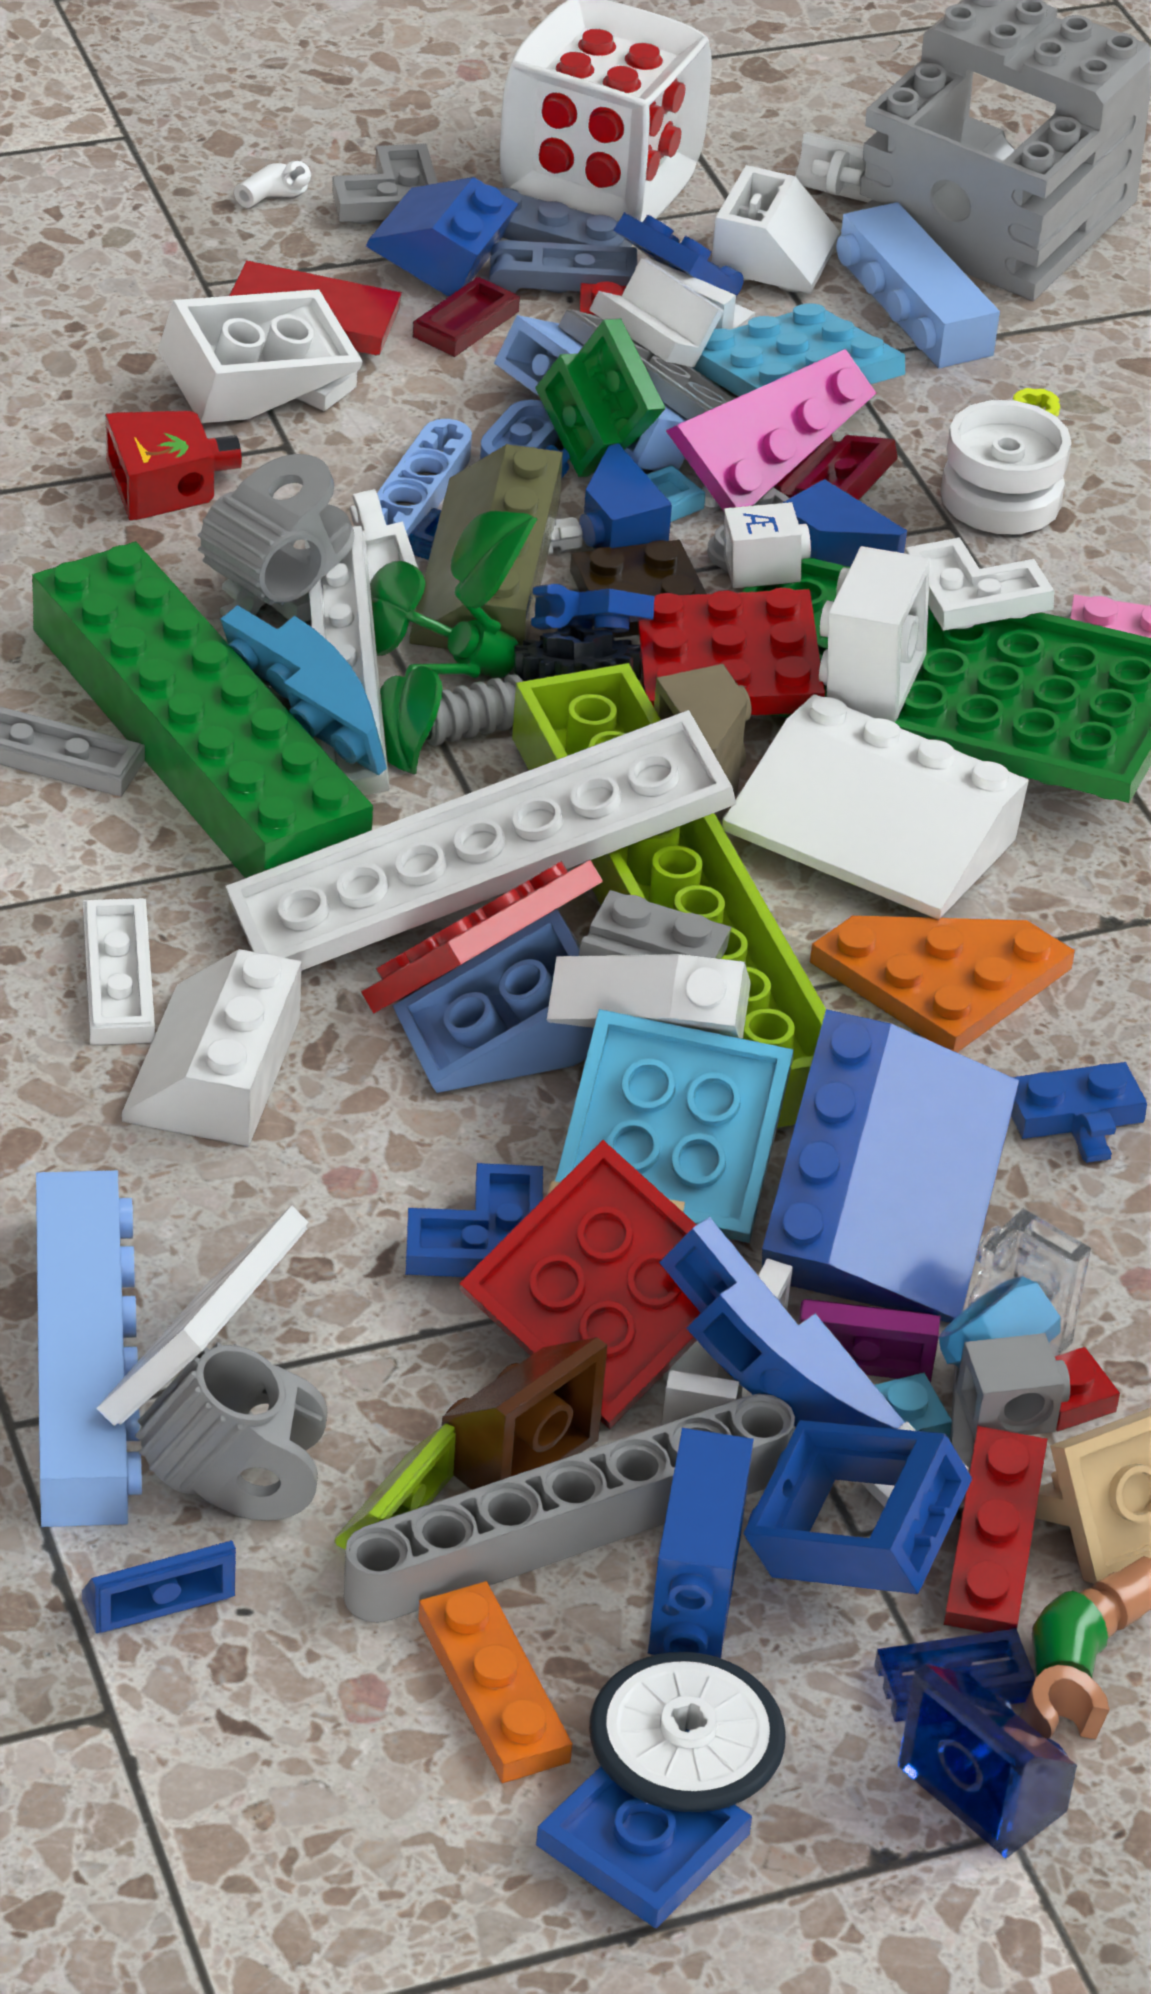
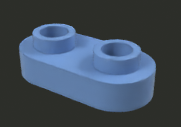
M523 400L512 404L482 437L480 460L506 444L535 447L538 449L554 445L558 441L559 436L542 401Z

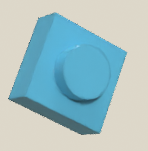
M925 1373L875 1384L876 1388L884 1395L903 1421L908 1422L916 1431L945 1433L950 1439L952 1420Z

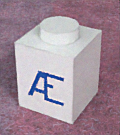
M792 502L724 509V558L733 588L801 582V559L810 558L811 555L810 534L807 524H798Z

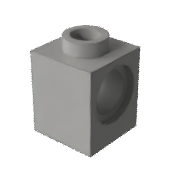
M1045 1333L964 1342L956 1391L974 1441L978 1426L1025 1435L1056 1431L1061 1402H1067L1070 1397V1378L1065 1362L1063 1360H1055Z

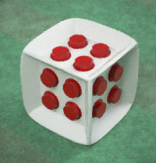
M567 0L559 5L521 43L509 68L503 95L500 136V172L504 188L515 189L522 195L547 202H561L569 208L593 215H607L616 221L620 220L624 212L641 222L644 221L647 214L656 219L689 182L702 151L708 119L712 70L711 48L708 37L683 22L610 0Z

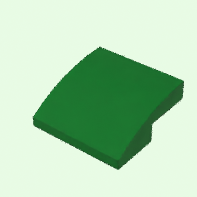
M621 318L603 319L581 350L576 354H560L535 387L563 447L570 454L569 459L578 477H588L596 471L608 446L619 443L624 450L629 447L666 409Z

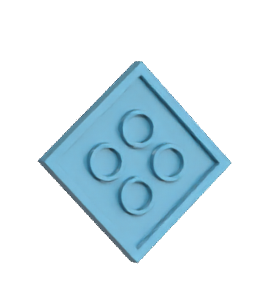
M807 303L794 307L791 313L777 317L758 316L750 319L748 325L730 330L714 329L695 367L691 368L740 397L844 349L850 354L869 383H878L905 375V354L887 345L881 338L871 336L857 328L852 322L843 320L825 310L824 306Z
M599 1009L555 1181L561 1182L604 1140L668 1199L685 1202L684 1213L694 1223L698 1225L710 1217L728 1239L750 1243L793 1062V1049Z

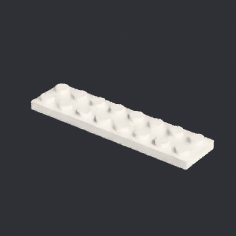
M687 710L227 885L226 889L252 952L302 961V971L509 892L561 861L566 869H569L588 860L595 859L736 805L731 783L690 711Z

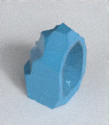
M1023 1276L1008 1279L982 1295L941 1332L939 1336L940 1350L947 1364L960 1368L964 1342L1045 1333L1050 1343L1061 1333V1317L1037 1282Z

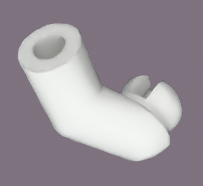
M296 160L288 164H269L235 186L234 195L237 202L245 208L252 207L266 197L294 198L307 190L308 183L311 180V171L305 163Z

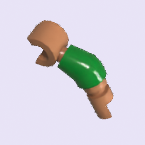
M1143 1556L1122 1570L1112 1572L1096 1582L1090 1589H1085L1080 1593L1076 1591L1064 1592L1049 1603L1039 1614L1032 1626L1036 1678L1020 1712L1015 1728L1017 1741L1026 1755L1032 1758L1043 1756L1059 1723V1716L1072 1720L1079 1730L1080 1737L1096 1740L1109 1712L1107 1696L1092 1679L1096 1657L1106 1648L1108 1638L1113 1636L1117 1630L1126 1628L1151 1610V1558Z

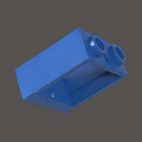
M800 1420L786 1449L780 1454L776 1469L758 1505L752 1510L748 1525L743 1534L772 1578L919 1594L973 1478L945 1433ZM835 1480L894 1486L870 1538L810 1532Z
M682 1428L658 1557L648 1654L695 1652L721 1658L742 1534L753 1438Z

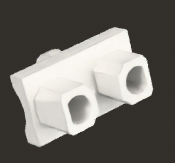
M810 132L803 135L801 158L795 174L803 186L867 203L872 200L860 195L861 177L865 175L866 162L863 161L864 146Z

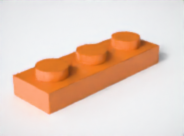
M481 1582L419 1600L418 1620L501 1783L503 1784L571 1763L573 1743L488 1582Z

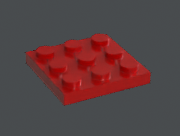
M777 588L771 591L739 593L723 590L713 594L695 595L662 593L654 598L653 620L637 621L639 645L641 646L643 689L653 707L656 679L658 677L724 664L737 685H742L746 689L751 702V715L793 714L812 695L816 694L825 697L824 683L819 681L821 662L810 589L793 590L790 588Z
M591 860L586 861L569 872L561 861L377 967L376 970L382 980L361 991L374 1014L467 962L603 881Z
M602 1140L459 1283L460 1291L530 1356L546 1346L595 1337L606 1343L608 1346L600 1421L608 1429H611L697 1341L686 1328L701 1313L659 1263L697 1224L609 1144Z

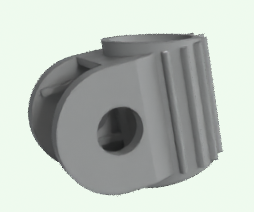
M307 454L282 456L262 465L242 481L235 491L221 496L211 506L206 517L202 520V530L197 535L201 538V546L198 548V551L205 556L203 562L269 605H272L275 601L283 606L285 602L296 601L308 593L316 585L320 577L327 574L345 558L354 542V529L347 514L340 508L328 504L334 492V480L326 463L315 456ZM299 483L303 485L301 490L291 498L284 500L273 498L274 493L286 484ZM297 540H307L310 548L297 549L293 546Z
M217 1342L210 1350L205 1347L201 1353L189 1362L140 1417L138 1423L142 1428L135 1434V1437L141 1440L142 1449L139 1451V1454L145 1456L150 1465L149 1470L154 1471L171 1488L185 1494H199L207 1502L243 1518L263 1521L279 1520L298 1514L312 1502L315 1496L318 1471L315 1462L306 1450L314 1446L323 1436L328 1411L322 1394L307 1380L279 1366L272 1365L266 1358L250 1349L237 1346L236 1344L222 1346L221 1343ZM269 1404L268 1411L265 1413L254 1415L251 1412V1409L257 1405ZM249 1468H264L275 1473L279 1481L268 1486L254 1485L246 1481L240 1473Z

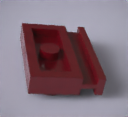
M831 434L780 480L774 488L787 497L792 498L825 479L859 500L898 459L895 439L845 435L841 441H833Z

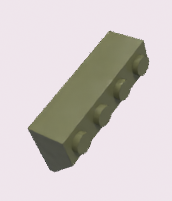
M506 444L449 478L424 577L425 590L417 605L416 612L451 628H454L462 621L477 620L454 594V590L460 581L451 573V559L458 539L466 526L481 513L488 511L527 513L538 520L502 585L495 595L481 608L491 619L500 622V631L515 637L518 645H523V640L529 639L532 626L531 618L534 617L535 599L538 597L533 595V587L539 586L542 583L560 504L563 452ZM413 623L409 644L448 649V638Z

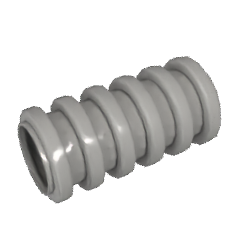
M510 674L503 681L500 678H492L487 684L484 682H474L470 689L464 685L456 686L453 693L448 689H443L440 707L426 741L431 746H439L445 739L448 742H456L462 735L465 738H474L478 732L485 735L492 734L495 728L501 731L509 730L512 727L514 718L516 683L523 682L522 679L516 674Z

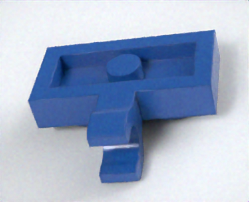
M560 584L533 587V595L542 596L536 597L535 617L531 618V625L539 630L557 629L559 631L564 626L581 625L587 629H592V626H594L595 630L626 632L629 631V622L653 620L655 596L615 589L576 592L568 590Z
M1126 1062L1099 1064L1090 1067L1013 1077L1019 1080V1086L1011 1117L1022 1139L1072 1133L1079 1153L1086 1163L1111 1159L1112 1153L1106 1143L1105 1135L1115 1134L1116 1126L1143 1123L1145 1121L1147 1101Z

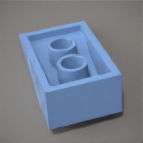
M555 909L393 1005L404 1031L436 1093L571 1067L587 1058L594 1028L549 1023L547 1021L556 957L579 956L580 944L558 909Z

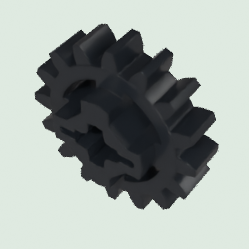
M568 625L553 633H543L540 636V641L526 639L523 640V645H515L514 674L518 675L522 681L627 663L631 666L637 679H641V646L632 645V640L629 639L615 641V636L609 630H593L583 628L581 625Z

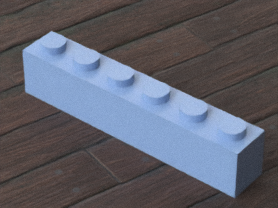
M118 1170L36 1172L41 1527L128 1524V1495H142L141 1455L139 1452H127L126 1441H140L135 1437V1434L140 1430V1424L138 1423L140 1411L139 1409L135 1411L121 1425L117 1423L113 1426L97 1407L138 1362L137 1346L123 1347V1338L136 1337V1296H122V1288L135 1287L134 1246H120V1239L133 1238L132 1198H119Z

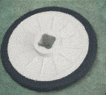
M695 1652L656 1654L624 1667L602 1687L595 1699L589 1719L592 1748L599 1764L607 1775L632 1796L651 1805L680 1812L719 1810L751 1797L762 1789L775 1774L781 1763L786 1743V1731L782 1713L767 1688L743 1668L724 1659Z

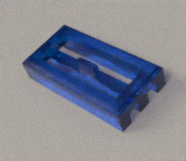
M1016 1628L877 1649L874 1664L878 1677H884L882 1688L885 1697L892 1700L891 1713L894 1722L1025 1703L1036 1678ZM1009 1657L1010 1659L1005 1661L972 1665L973 1662L993 1660ZM943 1667V1670L902 1675V1673Z

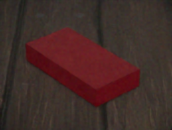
M477 277L413 321L412 337L456 357L519 312L520 296L483 278Z

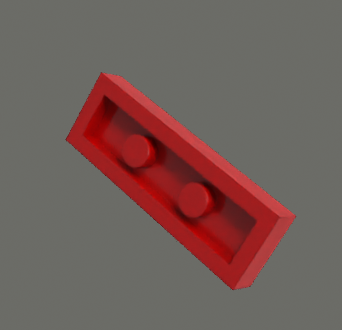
M981 1426L977 1427L970 1467V1475L973 1479L965 1496L944 1625L1015 1638L1047 1438Z

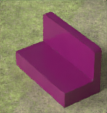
M804 1299L801 1302L799 1325L816 1313L866 1375L900 1379L925 1373L931 1383L939 1338L940 1316L929 1313Z

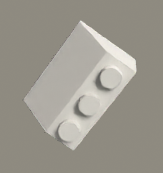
M238 949L177 984L122 1111V1122L249 1147L300 1019L302 961Z

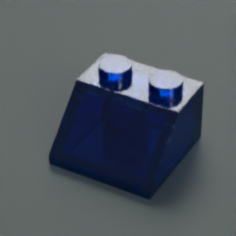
M923 1664L914 1671L898 1767L1007 1859L1068 1811L1077 1764L1068 1757L1067 1753L1057 1742L1043 1737L1019 1717L1003 1697L989 1692L968 1673L929 1664Z

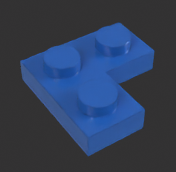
M477 1163L475 1210L408 1208L405 1275L466 1277L543 1200V1166Z

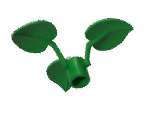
M488 511L476 516L463 530L451 559V573L460 581L454 590V594L477 620L462 621L454 628H451L414 611L423 596L425 579L422 572L408 562L393 561L380 568L371 579L370 590L377 656H385L399 646L407 632L409 621L448 638V650L453 654L454 660L457 662L410 664L406 669L405 677L392 676L381 686L380 695L387 762L396 768L410 774H417L420 751L432 729L442 699V681L438 675L464 674L476 679L481 673L491 678L502 679L513 669L515 645H518L516 638L500 631L501 623L491 619L481 606L485 605L502 585L538 520L536 517L527 513Z

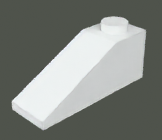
M682 954L557 956L547 1021L549 1023L594 1028L598 1010L601 1009L743 1039L751 982L745 962Z

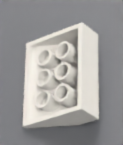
M814 694L787 718L736 798V805L731 806L724 817L722 828L727 833L939 920L1015 841L1029 780L1009 772L1001 764L978 760L954 750L946 742L928 740L901 729L891 720L873 718L848 708L838 699L821 697Z

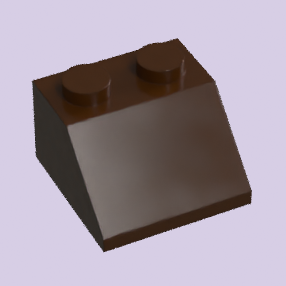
M598 1337L543 1347L521 1363H513L507 1366L495 1381L472 1397H465L455 1402L442 1417L441 1424L442 1426L447 1423L455 1427L453 1475L473 1490L582 1453L599 1440L608 1345Z

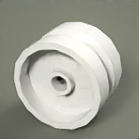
M989 400L968 406L955 415L949 427L946 448L948 460L943 470L941 484L943 505L956 519L974 529L995 534H1024L1042 529L1056 519L1061 508L1065 486L1063 475L1068 466L1072 443L1068 428L1057 416L1038 406L1015 400Z

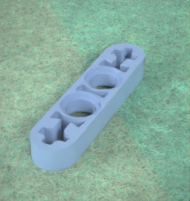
M437 419L424 426L377 492L386 525L403 521L410 545L416 540L445 498L449 478L464 470L470 461L472 432L463 422L453 419ZM428 472V473H434V474H436V475H428V476H426V475H419V474H416V473ZM409 502L414 503L416 505L403 506L394 503Z

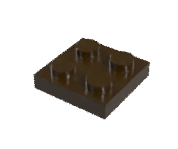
M656 540L648 544L616 548L601 547L592 551L571 553L570 572L579 592L615 589L651 596L662 593L676 595L707 594L680 540ZM637 621L629 622V631L612 632V635L615 638L638 635Z

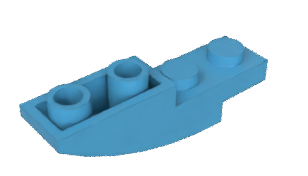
M238 605L220 619L228 645L232 647L257 676L267 681L280 696L289 699L291 706L289 712L312 738L317 737L333 747L346 762L350 764L357 762L378 776L387 769L372 708L365 690L350 664L328 640L295 615L279 629L274 628Z

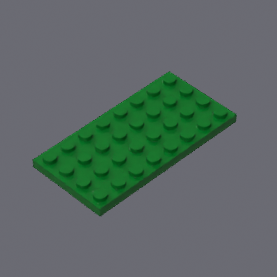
M814 558L801 559V582L745 587L742 592L771 591L777 588H790L793 590L810 589L821 662L824 651L828 649V637L820 635V620L826 601H835L840 572L843 567H850ZM928 606L926 656L895 723L901 729L928 740L946 742L954 750L978 760L1001 764L1009 772L1018 776L1038 780L1046 785H1058L1094 794L1103 799L1130 803L1151 766V638L1043 612L1030 614L1024 618H1008L976 624L966 629L955 628L943 631ZM824 685L825 697H827V685ZM772 714L769 716L788 718L792 714Z

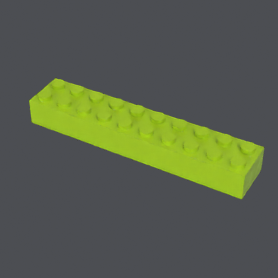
M627 663L516 683L512 740L528 770H532L661 721L631 666ZM712 813L592 859L591 861L603 881L592 888L600 905L604 902L609 891L612 890L625 895H636L648 902L684 913L699 914L710 921L731 927L728 947L722 959L745 962L751 982L743 1039L793 1049V1062L777 1128L794 1125L797 1120L826 1008L716 815Z

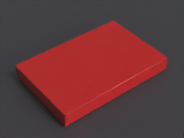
M246 260L229 296L320 290L355 350L376 356L381 354L399 311L402 292Z

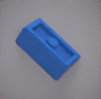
M231 1540L91 1578L82 1589V1602L95 1633H103L235 1596L236 1547Z

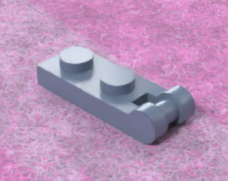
M503 240L495 243L491 249L489 282L513 293H516L519 288L545 289L553 293L580 291L581 283L596 284L605 281L627 286L637 266V248Z

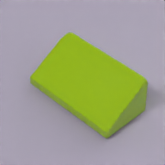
M445 1423L410 1450L337 1534L335 1544L346 1550L348 1539L357 1530L429 1505L453 1477L455 1427Z

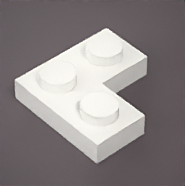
M960 537L906 547L905 554L930 558L928 606L943 631L955 628L966 629L976 624L1008 618H1024L1030 614L1050 611L1054 608V589L1035 559L979 569Z

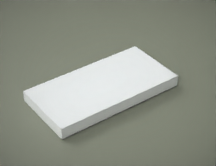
M293 1206L289 1207L203 1287L97 1407L113 1426L117 1423L121 1425L204 1350L308 1229L306 1225L309 1222Z

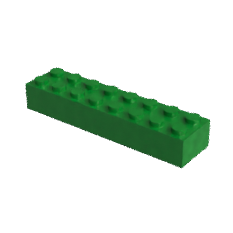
M136 541L125 545H118L110 550L72 562H64L56 567L32 574L33 630L122 735L129 741L145 745V762L244 878L372 830L373 805Z

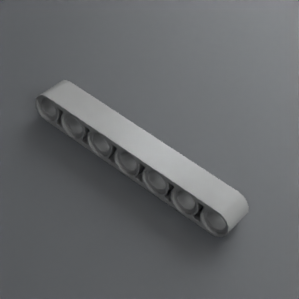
M749 1395L365 1526L354 1532L346 1545L343 1597L346 1608L354 1616L364 1621L378 1623L393 1620L418 1611L419 1600L485 1581L490 1586L665 1524L682 1428L753 1438L747 1495L766 1489L776 1469L778 1458L782 1451L786 1449L793 1435L795 1419L793 1411L787 1403L773 1395Z

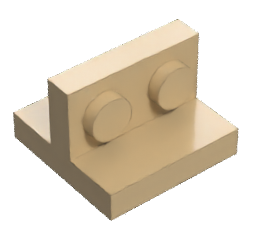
M1151 1408L1050 1445L1056 1471L1051 1474L1053 1482L1040 1486L1035 1518L1070 1527L1083 1581L1095 1584L1112 1572L1122 1570L1143 1556L1151 1558Z

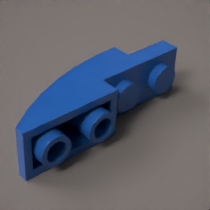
M710 1217L693 1227L659 1262L701 1313L686 1329L708 1354L752 1395H773L787 1403L795 1416V1427H797L800 1420L898 1429L905 1423L816 1313L798 1325L778 1298L773 1295Z

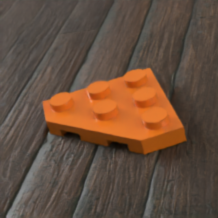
M851 916L812 943L810 963L926 1039L958 1053L1070 971L1073 965L1075 950L1028 920L940 918L938 920L930 917Z

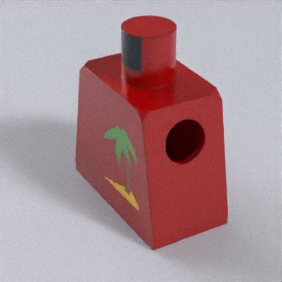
M157 411L105 414L106 460L129 521L209 503L214 498V472L240 469L242 466L241 447L237 435L207 439L199 416L195 412Z

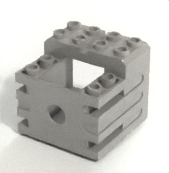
M961 0L958 4L949 6L945 10V15L923 34L921 61L866 108L865 126L877 132L864 143L863 161L866 162L865 175L861 177L860 195L872 200L861 210L898 202L964 273L1028 300L1035 301L1137 201L1151 94L1150 46L1148 43L1137 40L1131 34L1111 30L1091 22L1090 19L1084 16L1070 15L1063 20L1057 18V8L1047 5L1042 0ZM973 72L1056 104L1055 113L1015 150L1006 140L1004 130L969 117Z

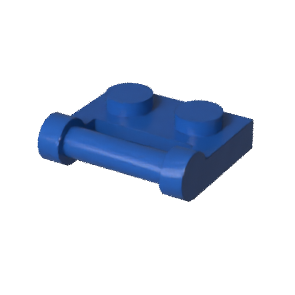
M624 212L613 230L657 262L666 264L671 268L736 296L743 287L744 278L741 272L730 266L719 267L708 261L712 253L709 249L687 236L680 243L678 237L673 235L674 230L648 214L644 221L641 222Z

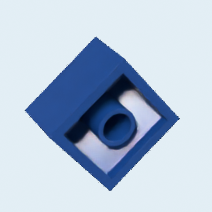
M475 177L412 187L369 238L366 247L449 297L471 282L490 258L492 247L495 243L501 241L518 204L504 196L495 187L486 185Z

